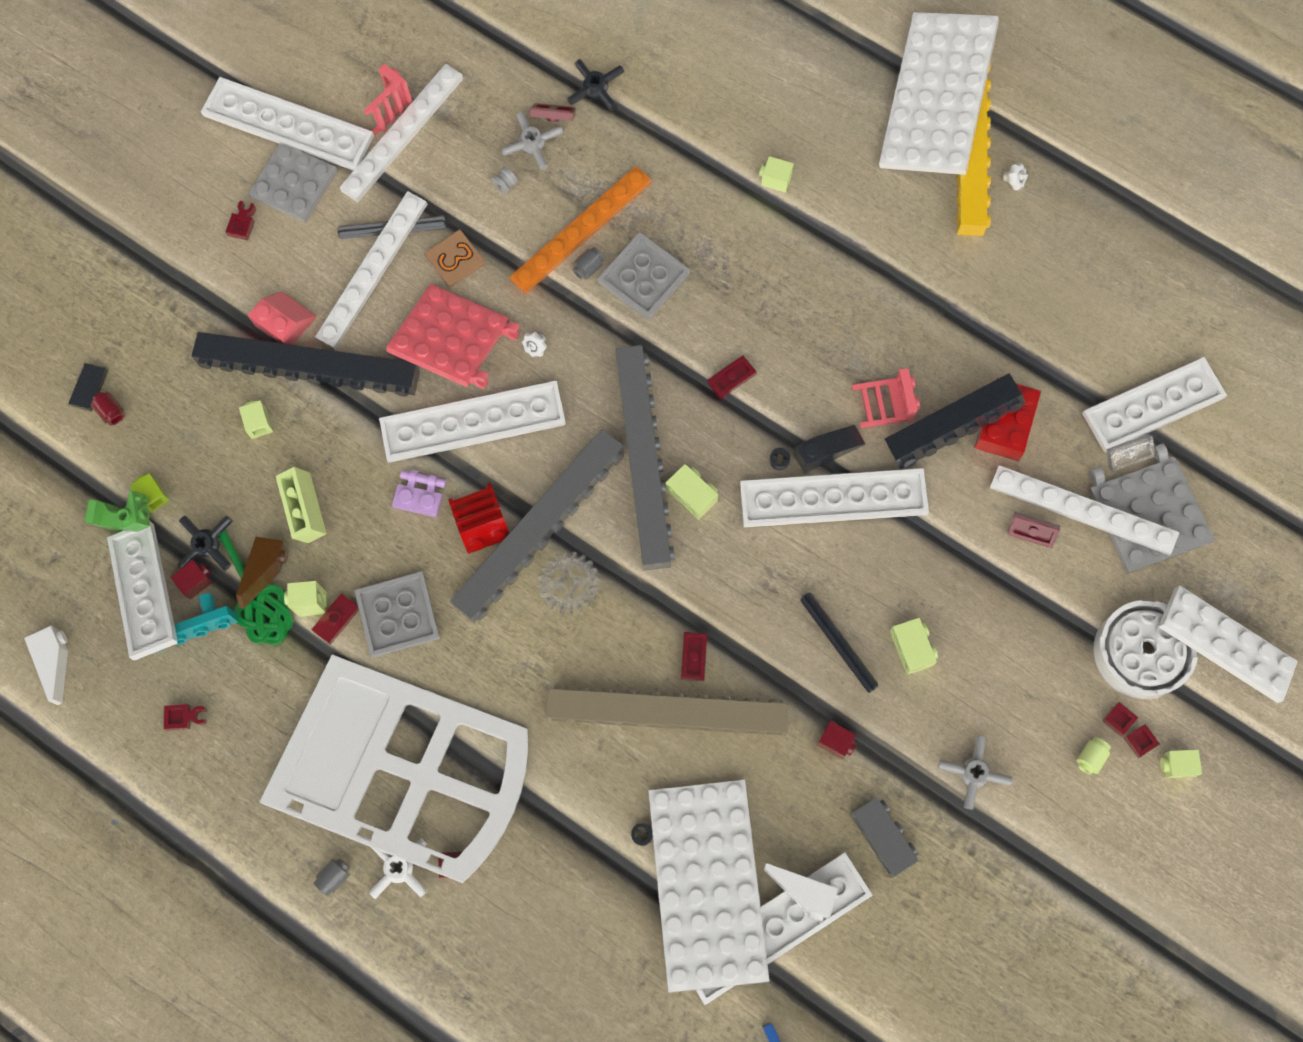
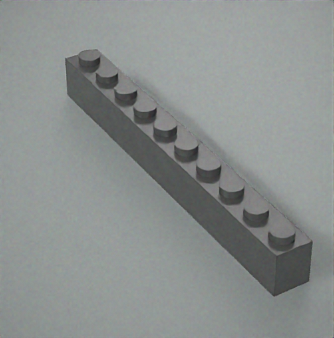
M642 345L615 348L643 571L671 568V560H675L674 547L668 544V538H672L671 525L666 524L665 516H669L668 502H663L662 494H666L665 480H660L659 472H663L662 458L657 459L656 451L660 450L659 437H654L653 429L658 428L656 415H651V408H655L653 394L649 395L648 387H652L650 373L646 374L645 366H649L648 353H643Z
M601 429L450 600L453 607L472 623H475L477 620L481 621L488 613L487 608L493 602L497 603L504 594L503 590L508 584L511 586L516 582L519 577L518 573L522 568H527L533 562L535 553L538 550L542 551L548 545L549 537L554 532L558 533L565 524L563 521L569 515L573 516L580 507L578 504L584 498L588 499L594 492L593 487L598 481L603 482L609 474L608 470L612 465L619 464L624 457L623 445Z

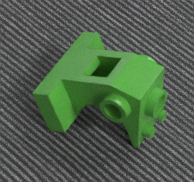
M130 490L125 508L97 500H89L84 523L113 531H141L150 527V511L147 508L149 499L145 494Z

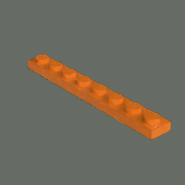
M635 166L510 276V281L526 295L651 184V179Z

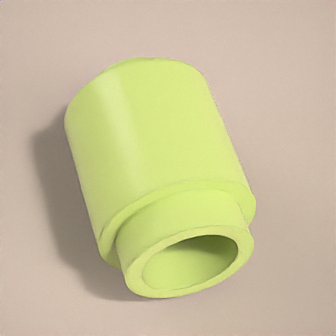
M1093 737L1092 741L1089 740L1076 760L1079 764V769L1089 775H1092V773L1098 774L1110 755L1109 750L1111 746L1104 740Z

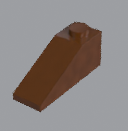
M255 537L236 594L240 608H245L280 573L282 564H286L288 551L285 550L283 540Z

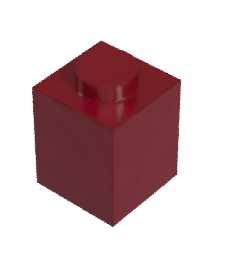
M194 560L170 577L181 593L190 600L213 583L208 577L211 574L208 568L203 563L197 564Z
M830 721L817 746L843 759L846 754L851 756L857 743L853 740L856 735Z

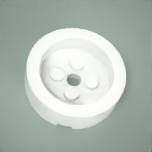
M1142 600L1130 602L1117 609L1100 625L1094 640L1095 662L1106 682L1118 692L1136 699H1154L1179 688L1192 675L1197 664V651L1159 628L1167 604L1158 601ZM1143 642H1150L1153 645L1154 652L1152 654L1143 652Z

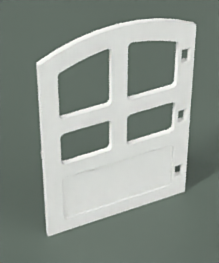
M331 655L260 803L464 883L493 851L515 812L526 774L528 729L447 699L434 692L421 689ZM407 705H413L440 716V721L419 764L386 752L389 741ZM459 725L468 726L507 742L504 777L498 794H492L438 772ZM377 770H383L411 782L389 831L380 830L355 819L358 808ZM431 790L490 813L482 829L457 858L449 857L408 840L424 800ZM292 800L304 804L302 812L289 808ZM361 828L374 832L371 840L358 835ZM431 855L444 859L442 868L428 862Z

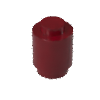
M109 392L97 393L92 398L91 407L104 423L113 426L121 422L125 417L123 408Z

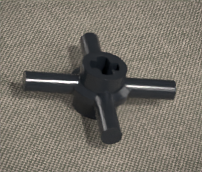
M578 59L574 65L585 79L583 81V88L567 98L569 104L573 105L588 95L592 99L601 98L609 110L614 111L617 105L607 93L608 82L623 74V67L619 65L603 75L599 71L590 72L583 61Z
M186 515L179 520L192 535L190 541L192 550L177 564L180 569L198 556H211L224 571L231 567L230 562L218 551L220 546L218 536L233 522L229 516L226 515L212 530H199Z

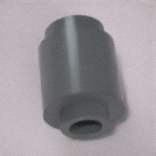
M592 247L587 249L572 263L574 267L572 270L578 278L589 279L603 265L602 262L605 258L597 248Z
M340 858L337 861L331 859L317 874V879L313 884L324 895L328 896L331 892L334 893L350 876L348 872L350 867Z

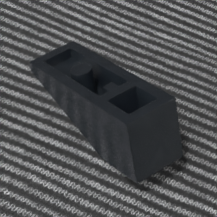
M851 425L818 435L797 445L794 455L805 474L864 446L865 442L856 426Z

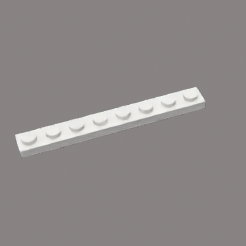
M445 64L362 160L356 170L339 187L341 192L358 203L463 80L462 74Z
M407 191L316 334L315 338L334 350L337 349L426 208L427 202Z
M1000 465L990 486L991 489L1169 556L1180 533Z

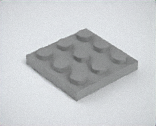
M280 142L248 195L251 199L307 223L338 170L331 164Z
M639 232L598 277L597 281L649 321L691 274V270Z
M423 571L354 590L371 658L440 639Z

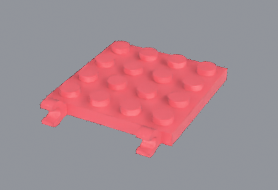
M430 284L387 345V352L465 387L473 383L479 388L485 389L489 383L486 380L489 374L479 370V368L502 334L512 340L518 338L520 325L515 322H509V318Z

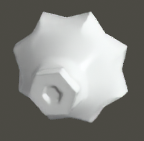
M1020 162L1012 165L1009 171L1004 173L1003 178L1004 181L1011 185L1013 190H1018L1024 187L1028 174H1026L1023 163Z
M537 332L525 333L524 339L521 341L524 351L532 357H542L547 348L544 335Z

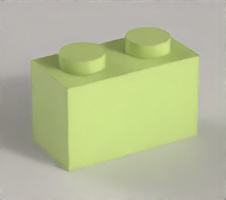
M684 464L666 482V490L698 520L718 502V490L710 482L706 484L701 479V474L694 467L689 468Z
M317 581L287 584L288 591L284 592L285 604L299 617L323 615L327 611V592Z
M920 617L891 628L890 633L906 675L933 667L937 663L938 654L934 645H930L927 638L929 630L927 625L921 622Z

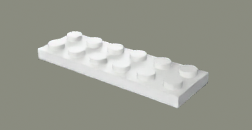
M1205 357L1084 410L1082 414L1105 453L1224 399L1227 394Z
M150 521V527L141 531H122L107 537L129 658L135 661L177 644L178 640L154 524Z
M1182 586L1175 587L1159 628L1275 702L1284 701L1298 661Z

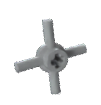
M520 112L516 117L523 130L518 142L500 148L504 157L523 150L529 155H534L540 170H545L548 165L541 150L544 147L545 140L563 134L562 127L557 126L541 132L535 127H530L524 112Z
M977 736L973 758L966 760L963 764L941 759L938 763V769L960 774L961 779L967 785L963 808L970 810L974 808L977 787L983 786L987 781L1011 786L1012 776L991 772L988 765L983 761L986 738L982 736ZM973 768H977L976 772H980V775L976 778L973 777V773H970V770Z

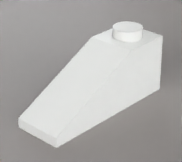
M49 626L24 639L48 701L59 705L63 701L68 657L66 643L68 640L62 630Z
M767 863L765 864L764 870L804 911L809 912L808 917L821 922L823 917L830 918L838 888Z

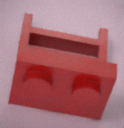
M491 483L487 484L488 488L453 500V498L448 499L459 534L468 554L500 543L510 534Z

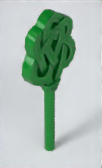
M225 529L219 537L242 579L245 565ZM277 585L266 586L257 595V601L253 599L245 608H240L237 603L233 609L237 613V624L246 628L248 638L255 644L281 645L286 640L288 631L293 627L294 617L285 604V591ZM271 594H277L278 601ZM266 603H268V604H270L272 607H274V608H275V611H273L272 609H270L269 607H267V606H266ZM265 615L270 618L269 623H266Z

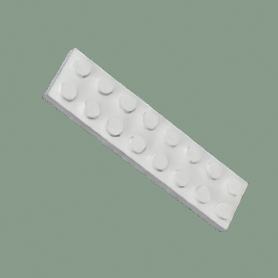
M219 77L201 110L204 117L276 143H284L306 154L353 171L361 163L374 138V134L370 130Z
M557 381L379 418L388 463L566 425Z
M924 468L740 481L743 527L928 515L929 513Z
M843 853L807 877L838 888L830 918L823 917L821 922L808 917L809 912L804 911L786 892L760 907L767 964L873 896L846 853ZM734 986L698 989L696 991L704 1005H706Z

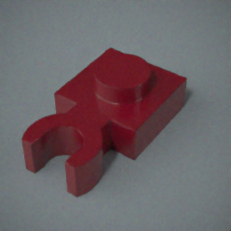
M240 200L237 205L239 213L231 214L225 233L229 237L248 241L255 223L251 216L255 214L256 207L254 203H251L250 207L244 210L245 204Z
M189 704L164 706L163 729L166 731L190 729V722L197 725H205L207 720H198V714L206 712L207 708L197 706L191 711V705Z

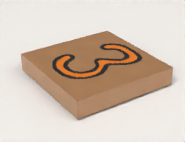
M460 229L424 253L427 260L449 288L485 265L483 258Z

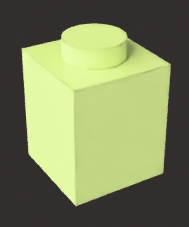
M769 156L767 163L762 164L759 176L762 177L761 185L786 193L793 174L794 163Z
M261 400L249 401L245 406L239 407L245 431L251 439L273 432L267 408Z
M1180 750L1163 753L1160 759V768L1164 772L1165 778H1185L1202 775L1199 750Z

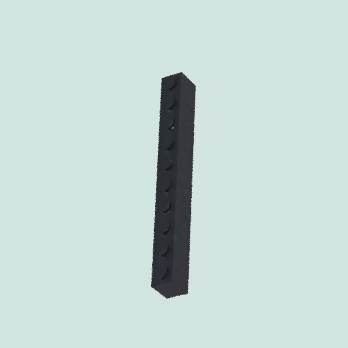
M197 332L191 355L198 366L205 369L217 367L226 372L239 370L248 375L260 373L269 378L281 376L291 381H298V379L307 380L312 384L324 382L334 387L345 385L355 390H364L366 388L382 394L386 393V391L394 392L396 395L403 397L415 395L420 373L418 365L409 361Z

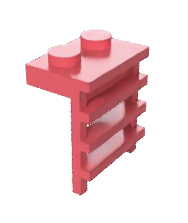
M383 64L378 69L385 91L364 110L367 116L371 112L373 113L377 124L372 130L374 135L380 131L385 132L387 130L386 125L389 122L393 124L396 121L394 117L398 113L402 115L404 113L403 108L406 105L410 106L412 103L406 80L402 78L395 68L391 69L386 64ZM388 95L391 96L395 107L393 111L387 98ZM380 103L382 104L386 116L384 119L378 107Z
M908 368L900 369L896 378L851 386L852 391L860 390L867 422H861L859 424L860 428H873L879 425L886 426L891 423L900 424V422L904 421L913 422L917 411L920 410L919 398L914 396L913 391L915 389V380L913 375L910 376ZM887 385L894 416L892 418H886L880 386ZM874 387L880 420L874 421L866 389Z

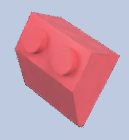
M279 292L262 298L248 314V317L255 327L276 342L293 345L314 321L316 315L284 292Z

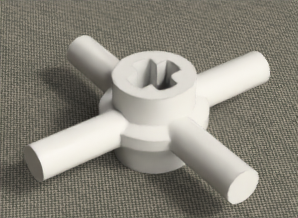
M422 837L416 842V844L424 847L428 844ZM372 848L385 861L383 866L385 875L368 892L374 899L391 882H406L420 897L428 891L412 875L413 863ZM395 863H403V865L401 866L403 871L401 873H394V870L396 869L394 867Z

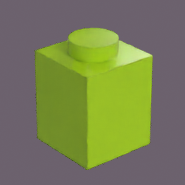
M150 473L139 476L134 483L129 485L133 491L145 494L148 497L147 508L150 513L170 502L158 480Z

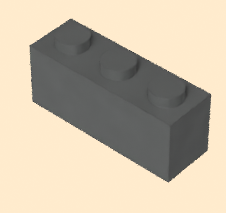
M876 797L852 812L850 816L890 878H893L919 861L916 857L918 852L911 842L907 843L902 836L904 830L898 821L893 822L888 813L891 811L884 800L880 801Z

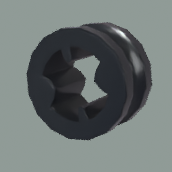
M784 448L774 449L770 454V465L776 470L786 469L790 463V453ZM778 454L783 455V459L786 462L782 461V464H779L774 457H778Z
M640 823L633 827L631 837L638 846H646L652 841L653 832L649 825ZM639 828H644L645 832L649 833V837H645L646 841L641 842L639 837H635V832H639Z

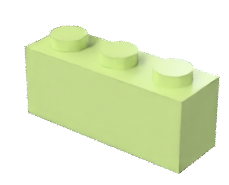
M293 467L277 475L276 480L292 539L310 543L326 535L310 472Z

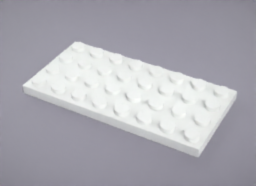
M913 12L879 161L880 168L966 175L998 28V16Z
M745 780L648 790L668 992L769 982Z

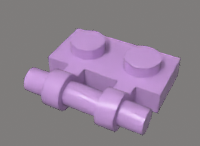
M402 470L400 478L408 480L407 486L398 484L392 507L437 518L443 495L435 491L437 487L445 488L447 480L439 478L435 474H430L429 476L420 474L417 470ZM417 482L428 484L427 490L416 488Z

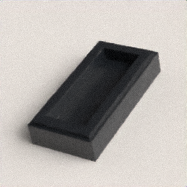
M84 363L68 404L92 412V398L97 393H100L108 371L105 368Z

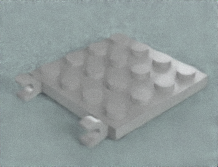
M1164 443L1155 446V449L1151 450V454L1157 464L1105 482L1104 472L1101 467L1091 470L1092 472L1088 473L1094 485L1088 491L1094 501L1180 532L1170 556L1108 533L1127 574L1215 541L1176 458L1168 459V452Z

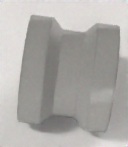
M507 167L501 168L500 173L491 178L493 185L505 195L509 192L511 186L518 184L516 176Z

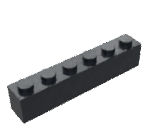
M1008 373L890 435L884 440L901 470L913 466L924 457L934 455L945 446L955 444L958 439L966 435L976 433L979 428L997 422L1002 416L1018 411L1025 405V401L1011 374Z

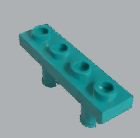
M211 593L200 595L199 601L202 614L174 624L178 643L174 645L183 644L194 637L206 636L208 632L230 627L231 624L238 622L237 613L228 606L216 609L214 596Z

